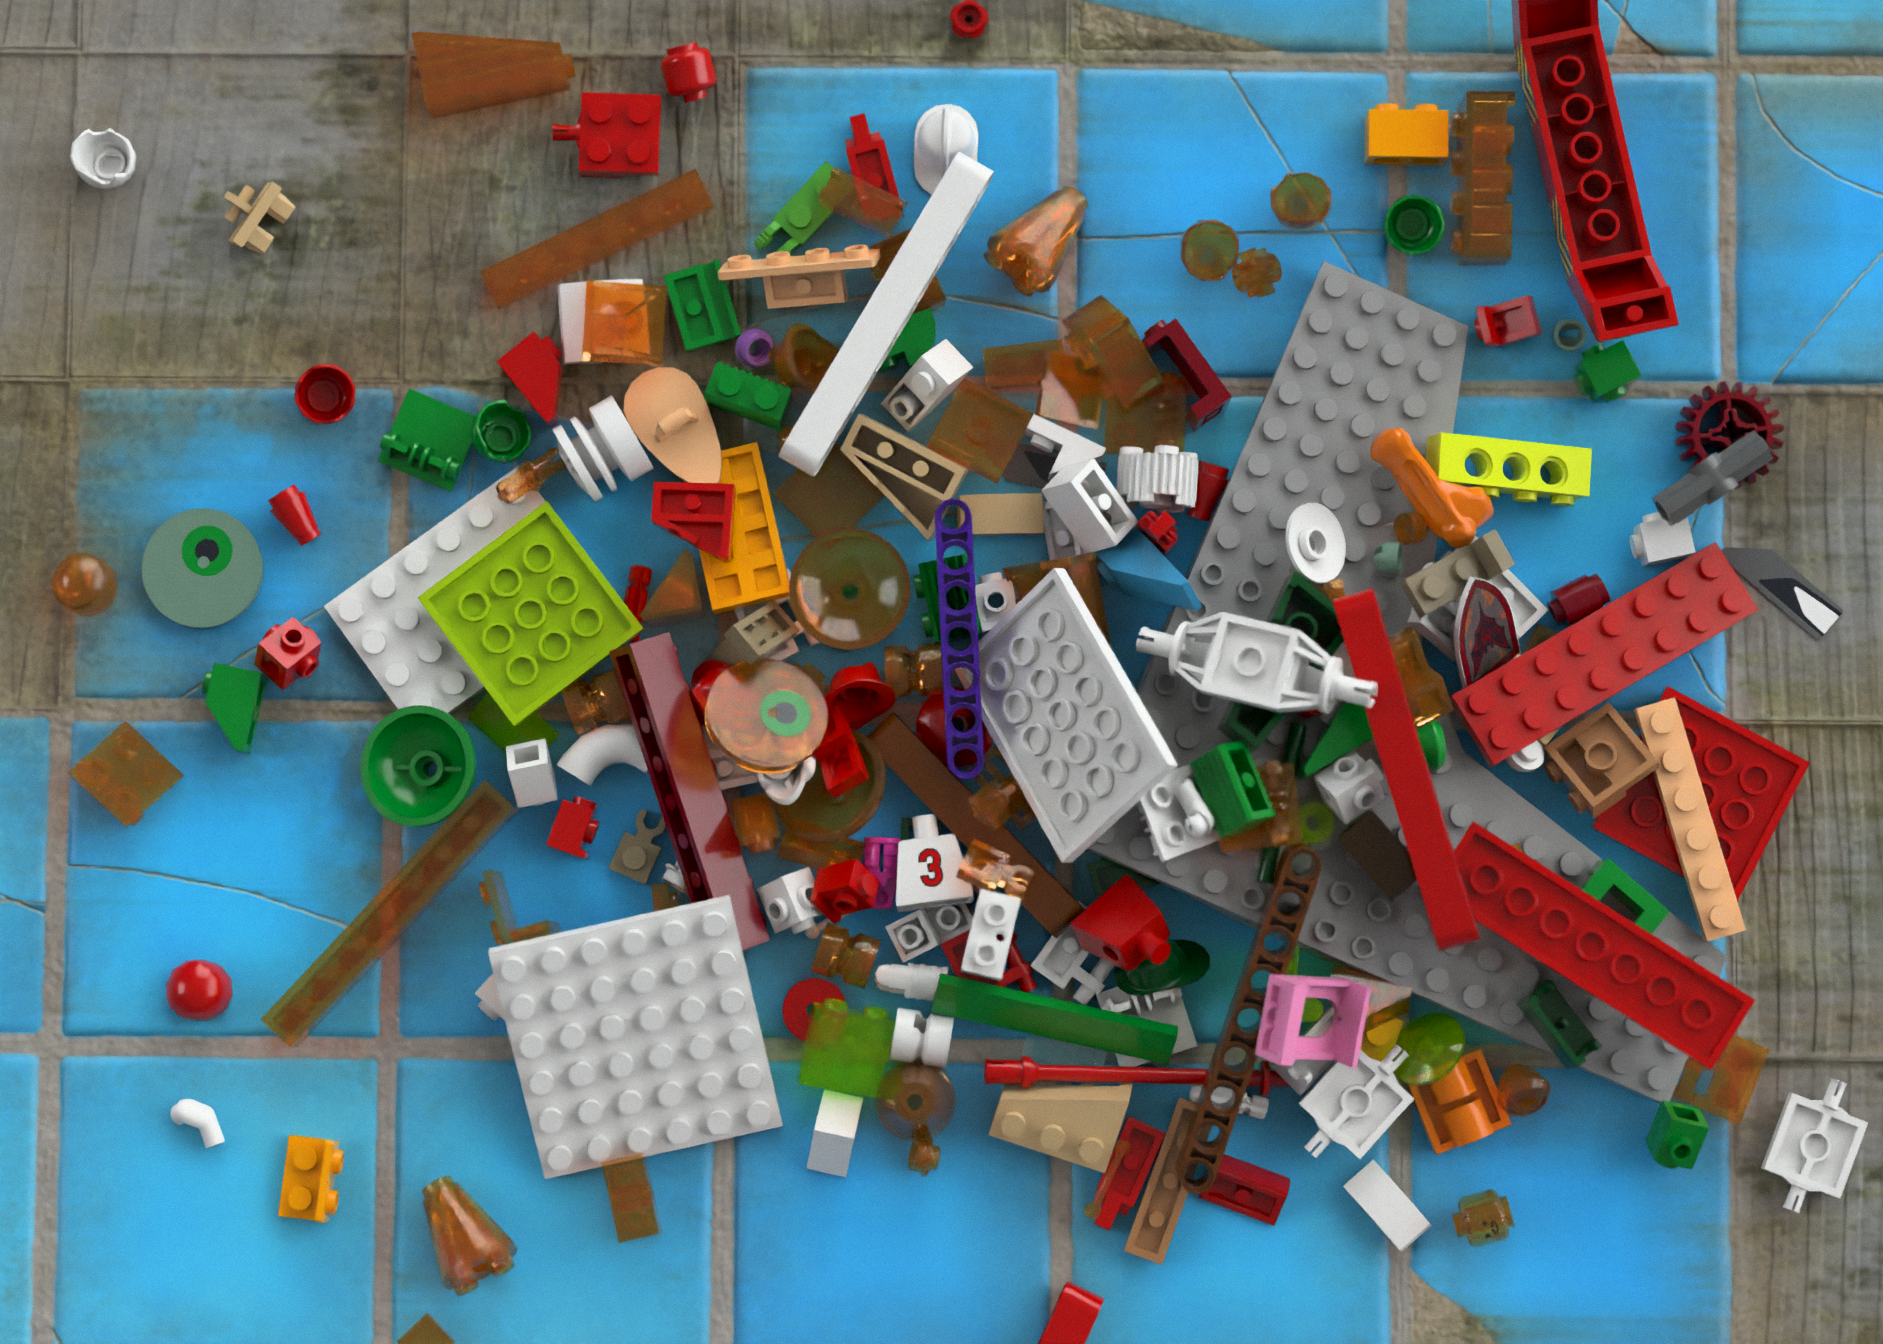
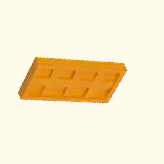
M758 442L721 451L722 472L720 483L734 484L736 487L731 563H724L699 549L714 615L793 596Z

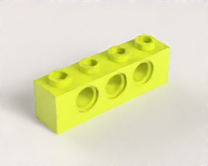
M1443 432L1427 437L1425 460L1439 479L1465 487H1481L1489 498H1499L1500 493L1513 494V501L1537 502V497L1551 498V505L1574 506L1575 500L1589 497L1591 448ZM1467 457L1475 464L1474 476L1468 474L1465 469ZM1504 462H1507L1512 467L1513 477L1511 480L1507 479L1503 473ZM1542 466L1546 467L1550 473L1549 484L1545 483L1541 478L1540 470Z

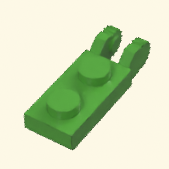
M825 161L772 218L773 222L764 229L753 245L761 251L783 230L791 239L776 252L787 251L790 252L791 256L799 247L803 248L854 193L855 187Z

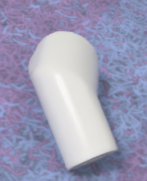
M1188 778L1174 786L1172 790L1188 815L1185 821L1187 832L1191 836L1200 837L1212 830L1214 817L1192 781Z

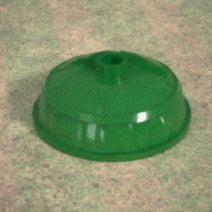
M414 705L398 709L376 725L365 743L361 757V780L365 793L371 804L380 814L397 824L423 827L438 823L449 817L461 806L472 787L476 764L473 744L462 724L443 710L424 705ZM435 762L437 764V772L431 777L428 768Z

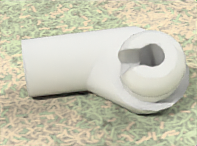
M182 1099L171 1108L170 1115L172 1121L177 1125L184 1123L198 1128L206 1149L225 1142L215 1111L210 1106L193 1099Z

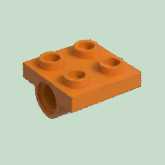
M1476 1049L1404 1079L1410 1095L1414 1098V1105L1436 1155L1452 1148L1475 1142L1491 1135L1494 1131L1512 1125L1481 1049Z

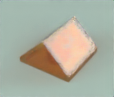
M686 549L681 553L639 615L644 624L651 629L707 618L697 564L692 553Z

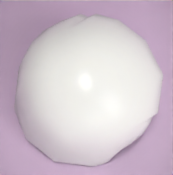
M110 128L102 132L85 130L72 143L71 161L79 177L90 186L101 189L114 188L123 185L135 171L136 154L129 139L119 133H115Z

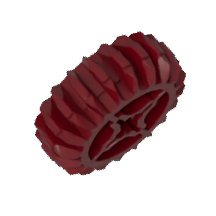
M1725 381L1717 384V393L1710 385L1705 386L1702 389L1703 398L1696 394L1689 398L1693 408L1684 406L1680 410L1681 416L1687 421H1679L1675 424L1677 431L1686 433V436L1675 439V445L1679 447L1687 446L1688 450L1679 455L1681 461L1692 458L1695 463L1689 469L1709 457L1703 447H1714L1719 452H1722L1731 443L1752 431H1755L1762 437L1770 449H1780L1784 445L1781 439L1773 437V435L1784 431L1783 425H1772L1771 422L1780 414L1779 411L1774 409L1767 413L1764 408L1769 404L1770 397L1765 396L1759 402L1756 401L1754 398L1757 395L1758 389L1755 387H1751L1744 395L1742 382H1736L1731 389V393ZM1719 406L1720 414L1716 416V427L1699 433L1700 422L1705 412L1711 407ZM1731 406L1744 410L1754 420L1755 424L1742 422L1737 416L1736 409ZM1727 427L1729 433L1743 434L1732 442L1727 437L1716 436L1726 430ZM1770 450L1773 459L1768 463L1775 464L1779 457ZM1767 464L1745 477L1744 481L1748 485L1754 484L1757 481L1755 472L1761 476L1767 475L1770 472ZM1742 480L1738 482L1739 486H1737L1734 489H1738L1741 487Z

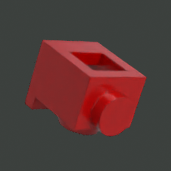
M575 796L573 802L563 799L546 845L588 860L590 852L583 850L585 842L593 843L600 822L594 820L597 803L579 796Z
M857 859L821 867L817 871L810 902L831 922L837 923L840 922L842 915L873 908L880 880Z

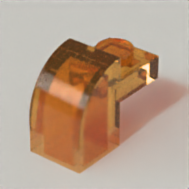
M1407 627L1389 636L1416 727L1419 729L1454 711L1443 677L1427 665L1416 631L1411 627Z

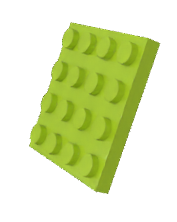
M547 501L417 597L515 727L610 656L609 651L623 647L644 631V628Z

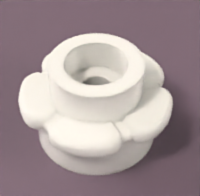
M676 861L675 865L667 863L665 865L667 870L662 880L680 892L689 895L678 861Z

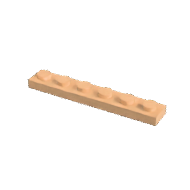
M1674 697L1636 708L1634 713L1643 743L1659 761V768L1653 771V775L1704 942L1746 931L1676 699Z

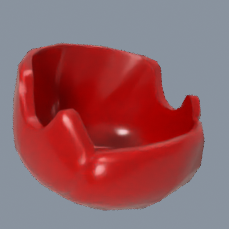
M325 363L314 365L306 370L298 379L295 385V403L301 414L316 424H334L345 418L353 409L356 387L350 375L337 365Z
M206 960L185 961L172 970L166 983V1001L170 1009L174 1010L178 1016L190 1020L209 1021L215 1019L227 1010L233 996L232 980L223 967Z

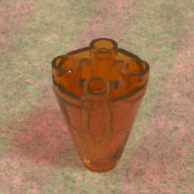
M1064 186L1061 190L1054 191L990 236L987 242L988 250L984 253L986 262L994 269L1003 270L1006 275L1014 280V287L1025 296L1031 297L1035 292H1048L1053 287L1084 220L1085 210L1088 208L1086 198L1078 190L1070 186Z
M451 1176L436 1179L422 1190L425 1197L423 1205L439 1275L446 1289H454L457 1296H462L477 1288L479 1285L478 1281L491 1273L494 1277H498L507 1273L515 1266L512 1259L518 1249L515 1242L458 1182L452 1180Z

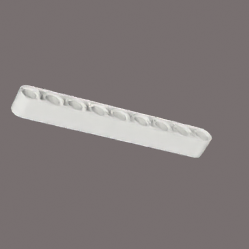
M961 152L957 153L786 439L779 453V458L812 477L818 473L993 178L994 171Z

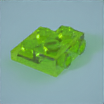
M825 998L823 1004L813 1002L797 1079L798 1084L878 1098L885 1061H888L895 1027L893 1017L887 1016L888 1010L875 1006H864L863 1011L848 1009L847 1002L832 998Z

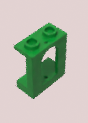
M1609 858L1597 861L1588 872V875H1590L1589 879L1580 888L1598 901L1608 891L1638 917L1633 923L1651 934L1670 913L1668 909Z

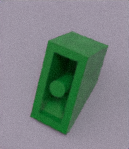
M214 663L213 670L207 671L203 680L202 694L207 695L205 703L234 749L250 754L268 677L261 672Z

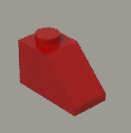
M533 331L497 360V363L547 425L552 428L557 424L563 368L557 358L562 353L548 336L541 340Z

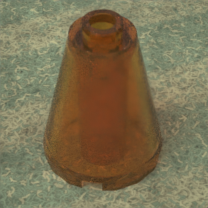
M914 1060L912 1063L902 1062L889 1069L880 1080L875 1095V1107L881 1123L890 1133L908 1141H923L938 1135L951 1121L956 1106L955 1090L949 1077L939 1067L924 1065L921 1060ZM912 1094H918L923 1099V1106L918 1110H912L907 1105V1099Z

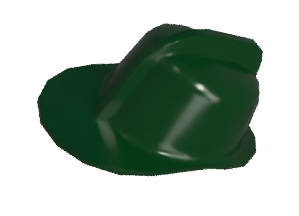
M1168 938L1166 942L1170 945L1171 951L1163 963L1154 964L1146 958L1135 969L1130 971L1116 967L1115 982L1120 990L1129 995L1136 996L1183 987L1197 982L1206 975L1210 968V955L1203 946L1196 942L1184 939L1171 940Z

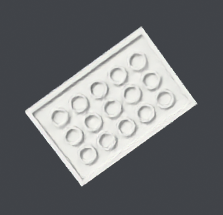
M519 465L324 605L325 609L398 709L414 705H424L438 708L450 714L485 689L417 597L545 502Z
M1053 568L978 642L982 720L1059 859L1061 862L1072 863L1175 769L1178 764L1064 568ZM956 668L955 672L966 690L972 684V673L967 668Z

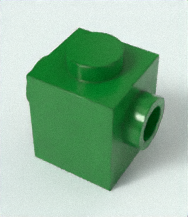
M1624 340L1606 349L1603 343L1587 349L1581 353L1583 360L1574 367L1577 372L1574 374L1575 383L1583 396L1589 395L1592 403L1601 398H1604L1605 402L1609 403L1628 393L1625 386L1635 382L1641 376Z
M1662 1100L1645 1141L1654 1161L1671 1169L1679 1166L1692 1170L1709 1126L1700 1108Z

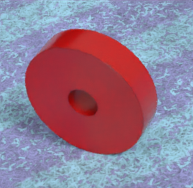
M820 978L805 979L794 985L787 993L782 1008L783 1019L789 1031L798 1039L810 1043H820L830 1040L843 1028L847 1018V1003L843 993L833 983ZM815 1002L819 1003L823 1008L822 1015L816 1019L811 1018L807 1013L808 1006Z

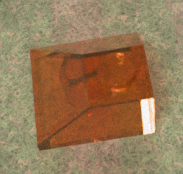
M587 281L582 361L662 366L667 286Z

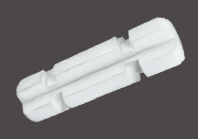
M1191 1085L1189 1100L1191 1102L1197 1103L1202 1085ZM1217 1087L1211 1094V1100L1220 1104L1227 1102L1232 1096V1089ZM1245 1093L1238 1114L1246 1112L1248 1116L1264 1119L1267 1114L1269 1100L1257 1095L1249 1097Z

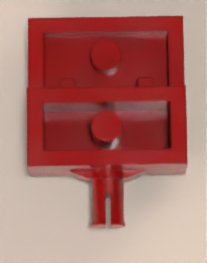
M581 92V114L577 120V125L553 124L552 140L576 141L579 149L578 171L581 177L621 178V175L659 176L661 94Z

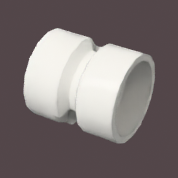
M898 1007L890 1060L912 1063L916 1058H921L924 1065L946 1069L954 1017L932 1013L928 1018H923L920 1011Z

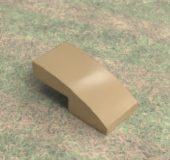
M1013 493L957 496V499L965 502L970 508L973 536L995 537L998 535L1044 534L1043 494ZM957 506V526L959 528L963 524L965 516L962 509Z

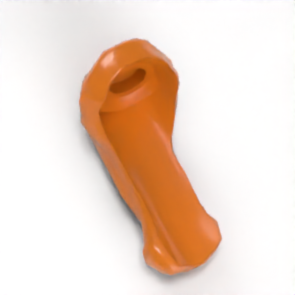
M1401 427L1384 430L1372 442L1370 447L1371 458L1392 472V476L1397 481L1401 490L1429 529L1439 538L1446 540L1450 546L1462 548L1469 545L1474 540L1476 529L1489 521L1493 516L1492 502L1483 488L1465 487L1439 479L1427 461L1414 447L1410 435Z

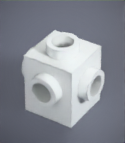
M1354 750L1314 775L1323 803L1345 825L1385 799L1380 781L1383 780L1380 769L1371 759L1365 761Z
M809 867L782 876L757 888L775 934L791 928L793 935L816 926L813 918L823 914L810 902L815 880Z

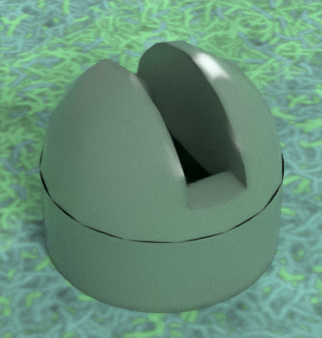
M1563 319L1553 329V340L1563 350H1577L1586 340L1585 327L1575 319ZM1559 330H1578V337H1558Z
M1387 542L1378 546L1375 549V556L1373 558L1375 567L1381 573L1402 574L1404 565L1402 542Z

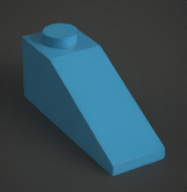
M1136 526L1116 546L1094 552L1100 562L1095 566V569L1108 586L1114 582L1127 595L1193 611L1203 607L1187 579Z

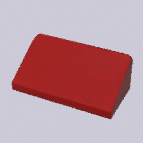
M1224 1154L1213 1185L1206 1192L1199 1193L1198 1198L1274 1226L1288 1195L1290 1179Z

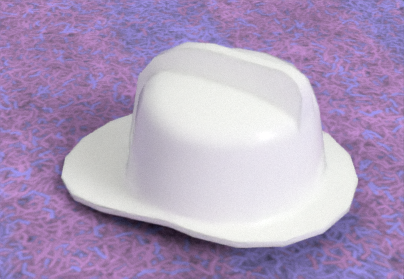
M951 104L934 106L926 111L917 123L914 144L915 177L922 189L932 195L958 152L977 161V124L971 114L959 106Z

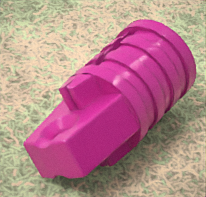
M864 838V866L880 880L874 907L869 909L889 910L893 908L897 887L898 842L901 841L900 838ZM881 845H884L883 872H880Z

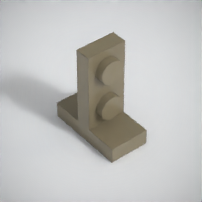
M1496 529L1464 548L1408 577L1399 584L1420 619L1462 596L1469 577L1490 581L1515 565V562Z
M773 600L734 624L724 634L726 639L702 663L710 660L722 661L732 666L744 680L775 649L791 640L800 629L777 602Z

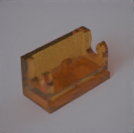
M834 167L826 187L822 188L818 196L819 205L891 239L908 202Z

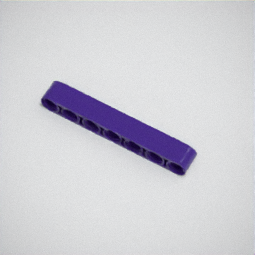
M952 498L945 500L938 506L934 517L946 757L948 767L955 776L962 779H970L980 773L984 764L973 530L970 508L960 499ZM947 506H958L964 512V522L959 528L950 529L943 524L941 515ZM950 546H959L966 552V563L960 569H950L944 563V552ZM955 586L964 588L969 596L967 605L960 610L951 609L945 600L948 590ZM964 627L968 630L971 637L968 647L963 650H954L950 647L947 638L953 628ZM960 667L967 668L973 677L971 686L963 691L954 689L950 684L952 671ZM961 708L971 710L975 717L973 726L966 731H959L952 725L954 712ZM961 749H970L976 754V765L969 771H960L954 765V756Z

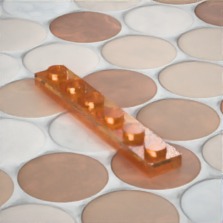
M696 169L480 272L498 309H501L713 208V203Z

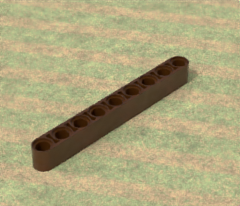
M1297 842L1285 848L1281 855L1273 883L1271 884L1176 1161L1175 1169L1179 1182L1190 1193L1199 1194L1206 1192L1213 1185L1257 1059L1255 1050L1267 986L1261 989L1251 986V978L1259 970H1267L1271 974L1286 975L1321 873L1322 863L1320 857L1306 843ZM1301 853L1310 855L1312 862L1306 872L1295 873L1291 870V861L1296 855ZM1287 892L1297 894L1298 904L1296 908L1288 912L1278 909L1277 903L1281 895ZM1279 931L1284 933L1285 942L1282 947L1277 950H1269L1264 947V939L1270 932ZM1245 1009H1254L1259 1013L1257 1022L1250 1027H1243L1237 1023L1239 1014ZM1238 1047L1245 1050V1058L1240 1064L1229 1065L1225 1063L1224 1056L1229 1049ZM1219 1086H1227L1232 1089V1096L1227 1102L1220 1104L1211 1100V1094L1214 1089ZM1211 1124L1217 1126L1219 1134L1213 1141L1205 1142L1198 1138V1132L1204 1125ZM1190 1164H1203L1206 1167L1205 1174L1196 1180L1187 1178L1184 1174Z

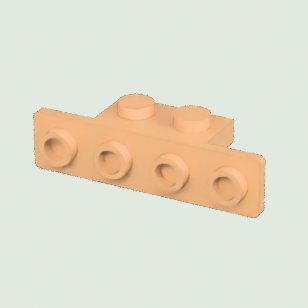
M864 244L846 247L844 249L845 252L829 253L828 248H815L806 251L805 255L790 256V252L780 251L768 254L766 259L752 260L750 255H737L727 259L728 262H725L718 271L719 280L763 277L767 309L844 303L848 299L844 270L874 267L881 258L880 249H868V245Z

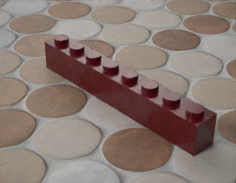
M670 633L660 634L609 651L691 903L730 895L742 950L769 941L766 920L760 911L754 893V883L747 872L741 853V843L735 835L728 814L729 807L722 795L716 777V767L709 756L703 737V727L697 719L691 701V691L684 679L678 661V651L672 643Z

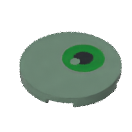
M214 509L187 510L166 520L151 536L142 559L143 584L151 602L170 620L194 629L217 628L231 622L243 612H246L256 600L264 577L263 555L253 534L233 516Z

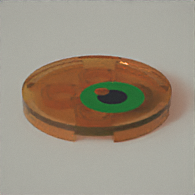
M761 658L752 665H749L745 660L732 665L716 679L710 689L705 705V724L712 742L717 743L728 756L737 761L736 765L760 773H780L797 768L798 764L808 759L819 748L827 727L826 703L814 681L797 667L775 659Z

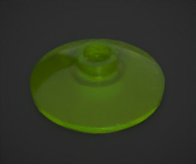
M1428 1013L1409 1022L1400 1031L1396 1042L1402 1048L1398 1055L1405 1051L1409 1056L1399 1065L1394 1073L1403 1082L1411 1085H1427L1445 1077L1457 1065L1464 1051L1465 1034L1461 1025L1453 1017L1444 1013Z

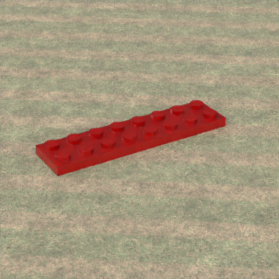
M1714 542L1449 697L1448 700L1488 765L1492 768L1755 613L1758 608L1721 549Z
M1473 821L1455 848L1454 853L1475 921L1703 1067L1712 1070L1754 1004L1755 999Z

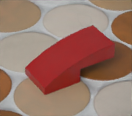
M836 705L811 719L808 727L805 729L811 753L820 762L826 788L831 795L837 798L869 780L858 744L841 708Z

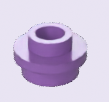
M758 328L744 331L737 339L735 345L736 357L741 364L749 368H760L766 365L774 355V344L771 336L766 331ZM756 341L757 349L754 353L750 354V345Z

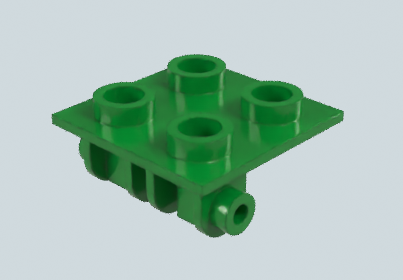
M408 389L390 433H385L381 440L380 448L382 451L378 462L451 492L472 445L471 428L475 416L417 391Z

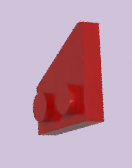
M654 482L651 521L653 525L720 561L731 563L736 487L734 484Z

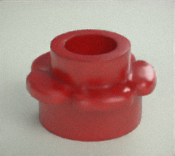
M965 0L959 5L954 6L950 12V21L953 23L952 30L962 38L965 36L970 38L979 37L983 34L984 26L989 21L986 9L974 0ZM970 16L973 18V21L967 23L965 18Z

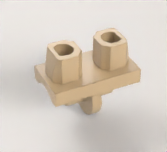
M273 181L271 183L267 182L252 205H249L248 202L256 191L248 185H245L238 196L229 191L226 192L223 199L232 206L224 218L234 224L242 212L245 214L228 239V242L237 248L244 246L256 253H265L274 239V236L258 226L265 213L279 223L284 224L295 209V206L280 193L282 190L280 186Z

